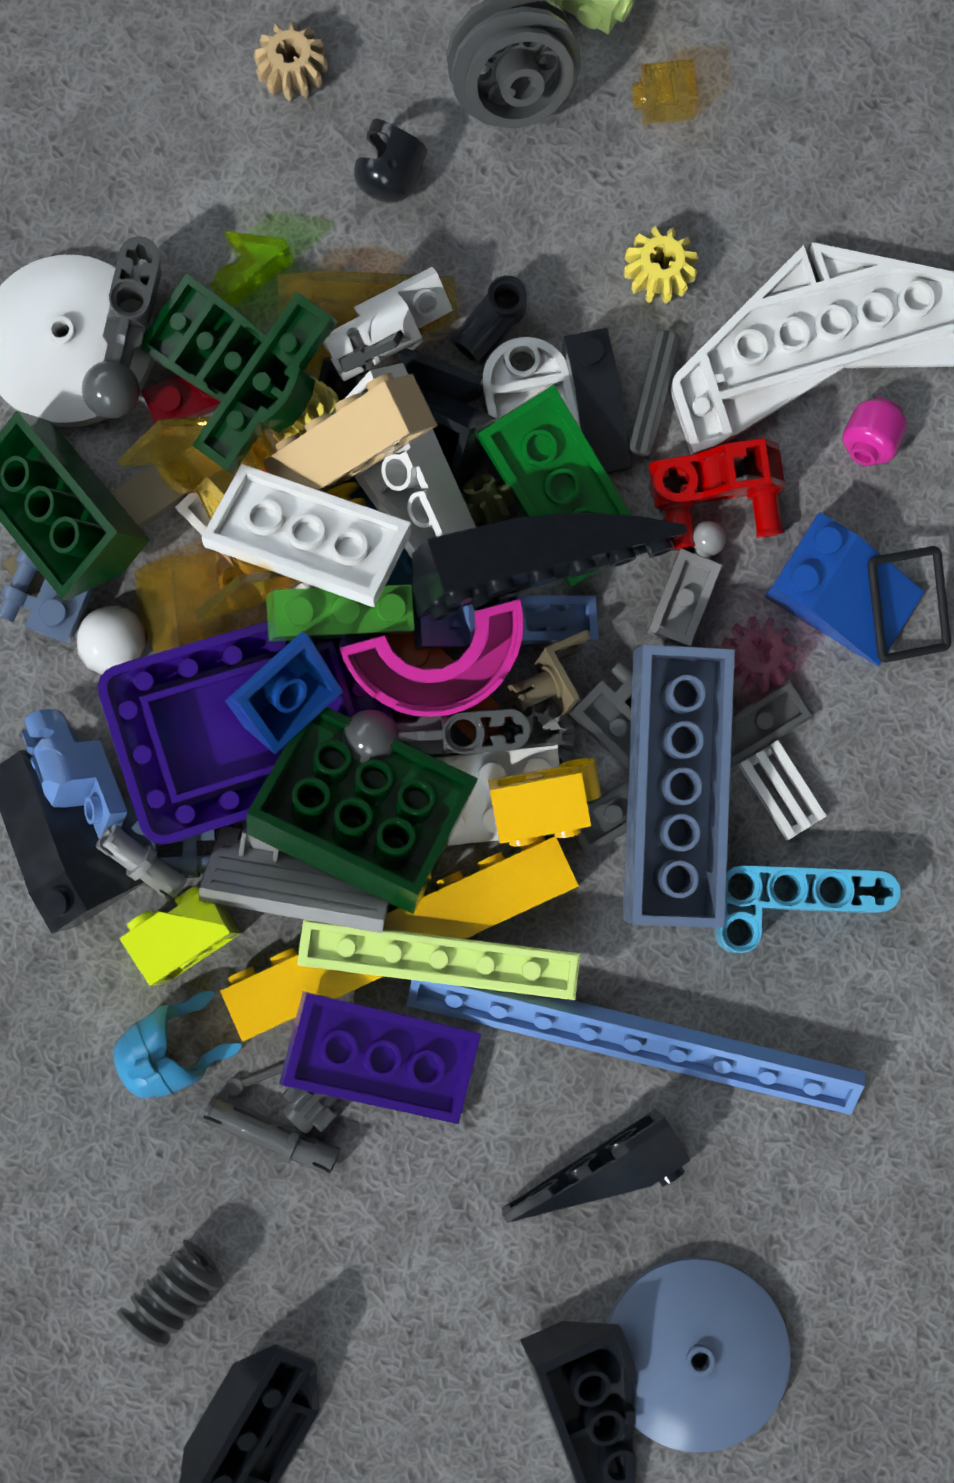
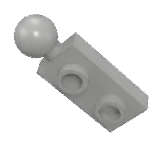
M704 521L695 526L693 540L696 546L693 547V553L680 549L647 631L648 634L681 647L691 646L722 567L721 564L710 560V557L718 554L726 543L724 529L714 521Z

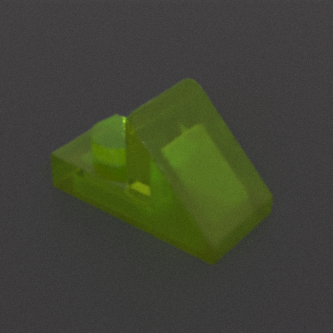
M225 231L224 236L228 247L239 262L235 265L231 263L221 268L214 276V280L209 283L212 292L234 307L294 262L290 245L283 238Z

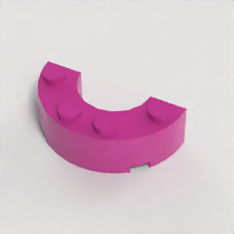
M518 599L474 611L475 630L469 647L457 660L443 667L421 668L407 663L394 652L386 635L341 647L340 651L348 670L357 683L370 696L396 711L415 716L436 717L455 714L487 698L499 687L511 670L517 658L523 636L521 601Z

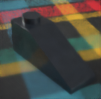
M608 328L564 336L561 354L567 363L581 431L607 474L629 470L632 468L617 368Z

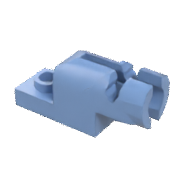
M42 709L30 713L24 720L27 729L21 730L27 752L35 755L31 758V764L37 772L43 792L53 807L61 808L84 805L86 820L89 824L94 825L98 839L107 828H111L114 824L121 829L127 815V809L101 741L79 742L69 726L64 713L59 710Z

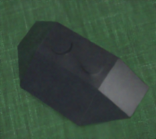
M274 1344L233 1363L184 1446L179 1483H278L320 1411L318 1386L315 1376L316 1363L313 1359Z

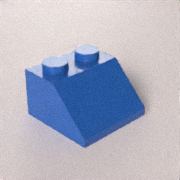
M302 631L227 698L225 702L242 726L276 754L343 691L309 636Z

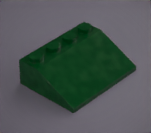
M326 707L286 744L247 812V835L414 914L437 869L478 778L396 739L390 745L393 750L390 756L382 761L372 759L360 763L351 757L349 748L344 744V728L349 727L352 718Z

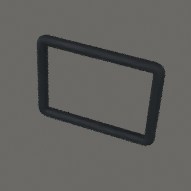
M929 546L870 558L867 568L878 659L888 663L948 650L951 646V635L941 550L936 546ZM933 555L942 643L886 654L876 565Z

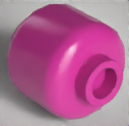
M885 398L864 401L853 410L844 428L842 442L845 449L850 453L851 458L858 464L864 466L885 464L896 456L906 435L908 423L901 408L893 401Z

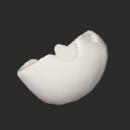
M106 606L92 611L81 622L76 635L79 657L88 669L101 675L106 669L114 665L140 658L146 647L145 628L135 613L120 606Z

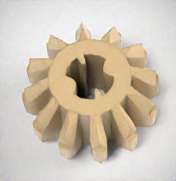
M292 21L289 29L282 31V28L275 23L273 28L274 36L261 34V48L256 49L254 53L255 63L258 65L256 70L258 79L262 83H267L268 91L272 96L283 90L284 97L290 102L294 91H300V94L307 99L309 95L308 85L321 88V74L327 73L328 63L327 58L324 57L326 53L325 45L321 39H315L314 31L311 30L310 26L299 32L298 25Z

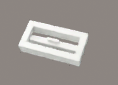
M779 740L738 765L786 841L827 817ZM773 754L811 813L810 816L806 817L768 758L770 755ZM757 763H760L795 818L797 824L794 826H790L753 766Z

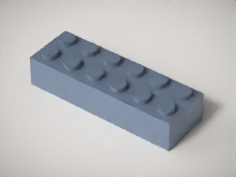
M642 645L633 651L623 921L632 925L724 928L735 649Z

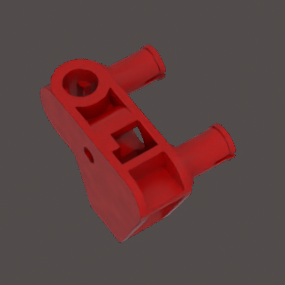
M767 438L727 443L699 454L668 458L648 464L650 473L649 491L654 500L655 509H659L660 512L665 514L666 521L685 524L688 533L673 543L675 549L672 551L690 549L696 546L693 540L694 529L691 508L695 507L694 504L747 497V500H752L757 532L756 538L784 534L778 495L782 494V490L786 489L779 443ZM741 460H744L747 480L737 482L735 466ZM669 473L676 474L677 478H681L683 481V485L679 488L678 493H672L671 488L664 486L663 481L669 477Z

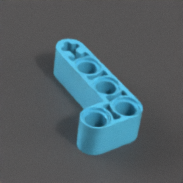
M744 865L732 867L726 870L724 928H714L715 938L719 946L727 952L746 953L756 948L760 942L762 935V909L852 913L885 912L894 908L898 903L901 894L900 885L894 876L883 871ZM735 874L742 875L749 883V893L742 900L735 899L728 891L729 879ZM780 876L787 877L794 885V894L787 902L777 898L774 893V883ZM826 878L834 880L839 886V896L833 903L826 902L820 895V884ZM876 886V888L883 889L884 891L883 897L876 900L873 896H854V888ZM735 919L745 923L749 933L745 943L740 946L731 943L727 937V928Z

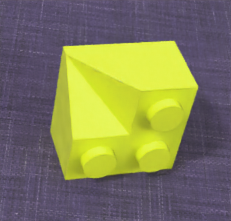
M197 885L179 895L174 900L177 907L168 913L160 911L152 913L151 910H148L131 920L127 924L130 931L119 938L149 986L169 983L242 934L224 905L199 901V887Z

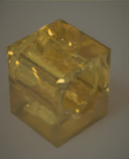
M693 59L641 64L639 81L632 82V103L634 110L641 109L643 125L694 119L698 104V92Z

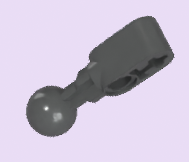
M141 236L126 240L120 248L109 293L110 305L102 336L107 343L104 361L92 366L82 381V396L86 405L95 414L109 419L127 415L138 402L140 386L130 366L134 351L142 347L146 328L152 317L161 278L159 249L153 241ZM140 259H143L147 262L143 263L141 267L140 281L135 280L134 266L138 265ZM127 299H135L142 303V307L132 313L125 312L119 308L120 304Z
M509 707L463 710L455 714L436 717L420 716L416 722L396 723L388 714L382 711L367 709L354 714L351 717L352 720L349 727H345L343 732L344 744L349 748L351 757L363 763L372 759L382 761L393 753L390 745L394 739L428 755L513 751L521 748L528 741L530 724L525 715ZM510 716L511 722L519 725V731L512 732L511 740L506 741L501 733H487L490 742L483 743L484 727L480 718L488 717L487 725L489 727L504 725V717ZM461 719L471 721L475 728L473 739L466 744H456L450 738L451 726Z

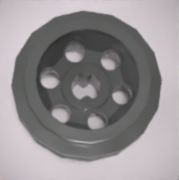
M484 0L469 10L453 30L446 52L448 74L453 84L454 94L466 113L486 125L515 129L529 126L553 114L573 91L581 69L580 46L574 36L572 25L562 8L551 0ZM484 65L489 66L488 72L481 75L480 73Z

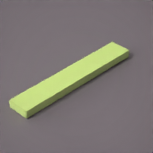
M303 919L297 965L575 1000L581 953L383 929V933Z

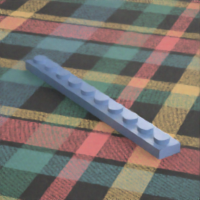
M411 980L406 1006L849 1115L852 1114L865 1087L864 1071L569 999Z

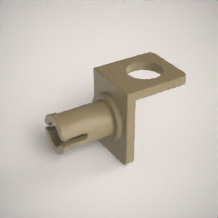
M588 630L546 647L534 664L538 674L508 686L507 692L510 701L519 698V702L513 704L517 711L522 712L526 708L550 697L554 700L562 715L572 710L579 700V695L560 660L582 650L591 637Z

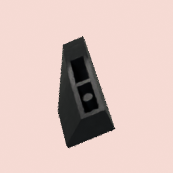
M571 513L509 519L428 538L412 553L413 613L415 619L431 615L433 621H438L458 614V608L472 605L475 611L498 604L500 602L499 597L542 586L569 576L578 577L605 565L610 564V567L621 566L635 560L636 556L648 553L649 558L666 554L675 549L673 543L688 533L686 525L682 523L641 516Z

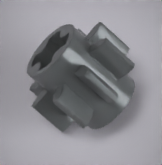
M290 1087L282 1094L289 1101L282 1109L283 1114L306 1134L314 1126L320 1132H323L338 1115V1112L332 1106L339 1098Z

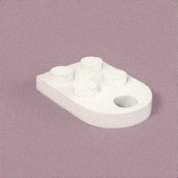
M533 337L511 339L497 347L489 356L483 370V394L487 414L495 417L497 420L549 385L554 384L581 429L567 363L560 351L550 343ZM517 352H526L533 357L535 363L527 371H518L511 366L509 360Z

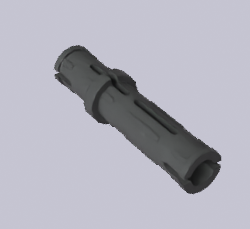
M216 1094L212 1096L202 1119V1122L221 1128L237 1137L281 1155V1160L290 1163L293 1160L313 1168L328 1177L334 1168L341 1150L339 1147L324 1143L305 1134L296 1126L291 1128Z

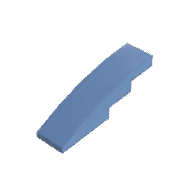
M514 596L509 599L499 598L500 602L496 604L500 605L520 599L523 611L521 645L557 643L585 630H588L591 635L588 641L599 640L596 596ZM473 606L458 608V614L438 621H433L431 615L415 619L413 613L415 649L468 648L475 630V610Z

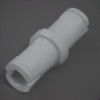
M116 824L112 825L111 828H107L97 841L96 848L127 869L126 875L133 880L141 879L168 901L175 898L186 884V877L164 863L157 856L155 849L149 845L144 847L136 842Z

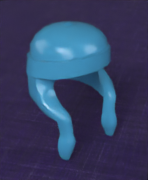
M213 991L197 993L184 1003L162 1005L140 1021L135 1022L125 1030V1034L118 1038L114 1045L113 1060L117 1074L129 1092L138 1098L145 1099L152 1097L160 1098L174 1094L198 1082L205 1074L207 1067L213 1062L230 1058L241 1049L242 1044L240 1043L220 1044L203 1054L188 1069L174 1060L165 1057L168 1020L193 1011H200L216 995Z

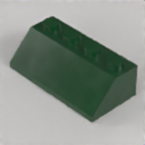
M20 411L14 413L0 431V522L62 600H70L122 574L150 539L51 421Z

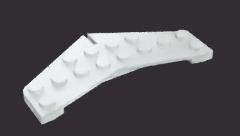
M812 242L809 251L820 281L816 282L803 245L675 374L671 385V396L690 455L699 454L727 443L844 368L954 367V271Z

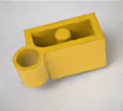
M594 758L573 759L560 764L558 767L488 780L500 844L509 842V845L513 847L532 844L536 841V837L553 833L556 838H567L580 834L582 832L581 828L591 826L587 801L601 796L596 760Z

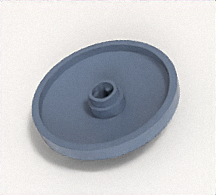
M696 1256L675 1258L659 1263L637 1276L625 1288L614 1304L607 1324L620 1325L636 1368V1385H633V1407L636 1410V1425L634 1426L644 1435L676 1450L699 1453L712 1452L742 1442L757 1432L772 1416L783 1397L789 1379L791 1363L790 1341L783 1317L776 1304L762 1286L750 1275L729 1263L713 1258ZM698 1352L706 1353L707 1355L703 1357L704 1363L695 1366L692 1357Z

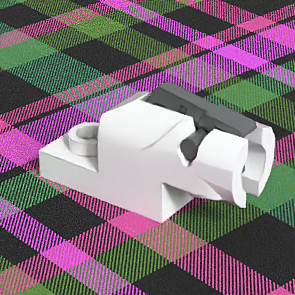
M430 267L355 306L354 309L358 317L333 330L323 344L331 354V361L343 381H346L365 370L373 368L400 350L420 341L422 336L418 330L419 328L453 311L437 271Z

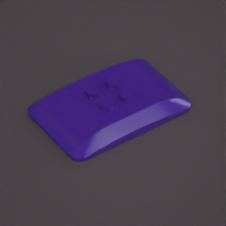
M268 621L117 664L106 669L100 676L97 685L98 696L140 829L151 842L169 844L247 819L248 810L285 746L274 754L242 726L225 702L227 698L291 642H269ZM369 637L311 640L343 691L327 706L328 708L350 718L360 711L375 709L388 714L394 720L391 708L370 696L357 683L348 670L340 651L341 647L370 640Z

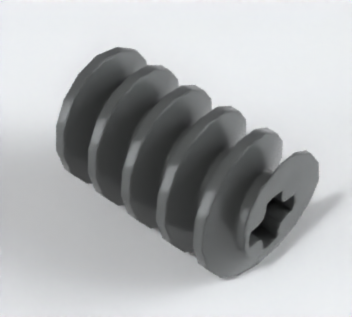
M188 1240L183 1241L189 1253L187 1257L175 1251L170 1254V1258L176 1267L174 1271L162 1265L156 1269L163 1281L160 1285L149 1279L143 1283L150 1295L147 1299L136 1293L130 1297L136 1311L133 1313L124 1307L117 1311L121 1321L133 1334L142 1341L156 1347H165L171 1340L170 1333H178L184 1326L183 1318L191 1319L197 1312L195 1304L204 1305L210 1298L208 1289L217 1291L223 1284L222 1277L214 1262L202 1249Z

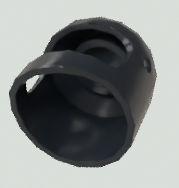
M373 119L367 132V139L376 148L377 158L360 157L356 159L354 178L359 188L371 198L384 203H397L406 199L414 188L427 155V148L420 140L408 132L384 120ZM378 133L387 136L388 144L382 140Z

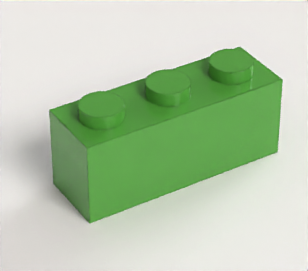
M411 585L385 586L375 608L321 588L273 590L266 596L269 642L292 641L302 631L311 640L381 637L385 635L403 636L414 631Z

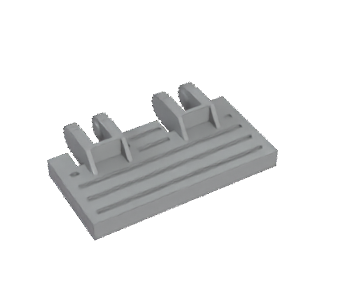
M247 821L242 832L241 843V829L228 826L221 827L199 887V901L383 933L389 907L388 902L247 835Z

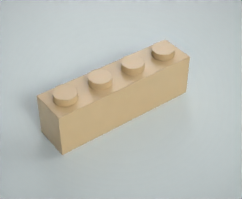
M386 373L369 381L366 384L368 392L362 396L354 394L335 404L334 407L337 412L332 416L325 414L306 423L304 427L307 432L303 435L295 434L275 444L277 452L262 462L267 473L326 492L337 485L351 480L430 431L437 424L413 374L393 378L391 373Z

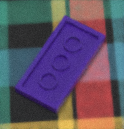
M303 991L279 1083L290 1088L459 1124L481 1033Z

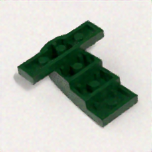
M186 273L146 331L140 349L169 370L221 402L192 446L223 469L233 474L265 427L281 433L292 426L304 413L312 398L316 381L305 369L338 321L296 291L268 334H265L217 294Z

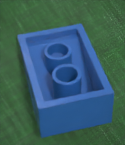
M819 512L806 529L766 593L765 598L877 667L881 664L882 661L878 659L867 568L869 559L881 554L859 535ZM891 563L876 565L886 654L924 594L920 587Z

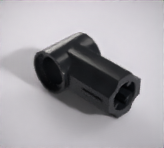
M504 275L497 277L491 282L487 295L450 338L451 342L471 361L480 365L508 330L523 319L526 313L527 300L524 284L514 276ZM503 294H511L519 300L517 305L510 309H503L495 303L496 299Z

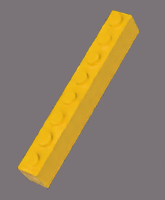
M544 835L538 836L534 843L519 846L521 852L507 859L504 858L502 852H499L478 862L477 865L480 871L463 878L461 871H458L438 880L436 884L439 890L422 897L414 914L397 907L398 909L387 913L383 929L466 939L577 888L579 885L557 838L554 836L546 840ZM295 947L271 957L270 961L273 966L256 974L252 966L228 977L231 986L220 990L243 1042L296 1018L303 991L337 999L384 976L298 966L299 954Z

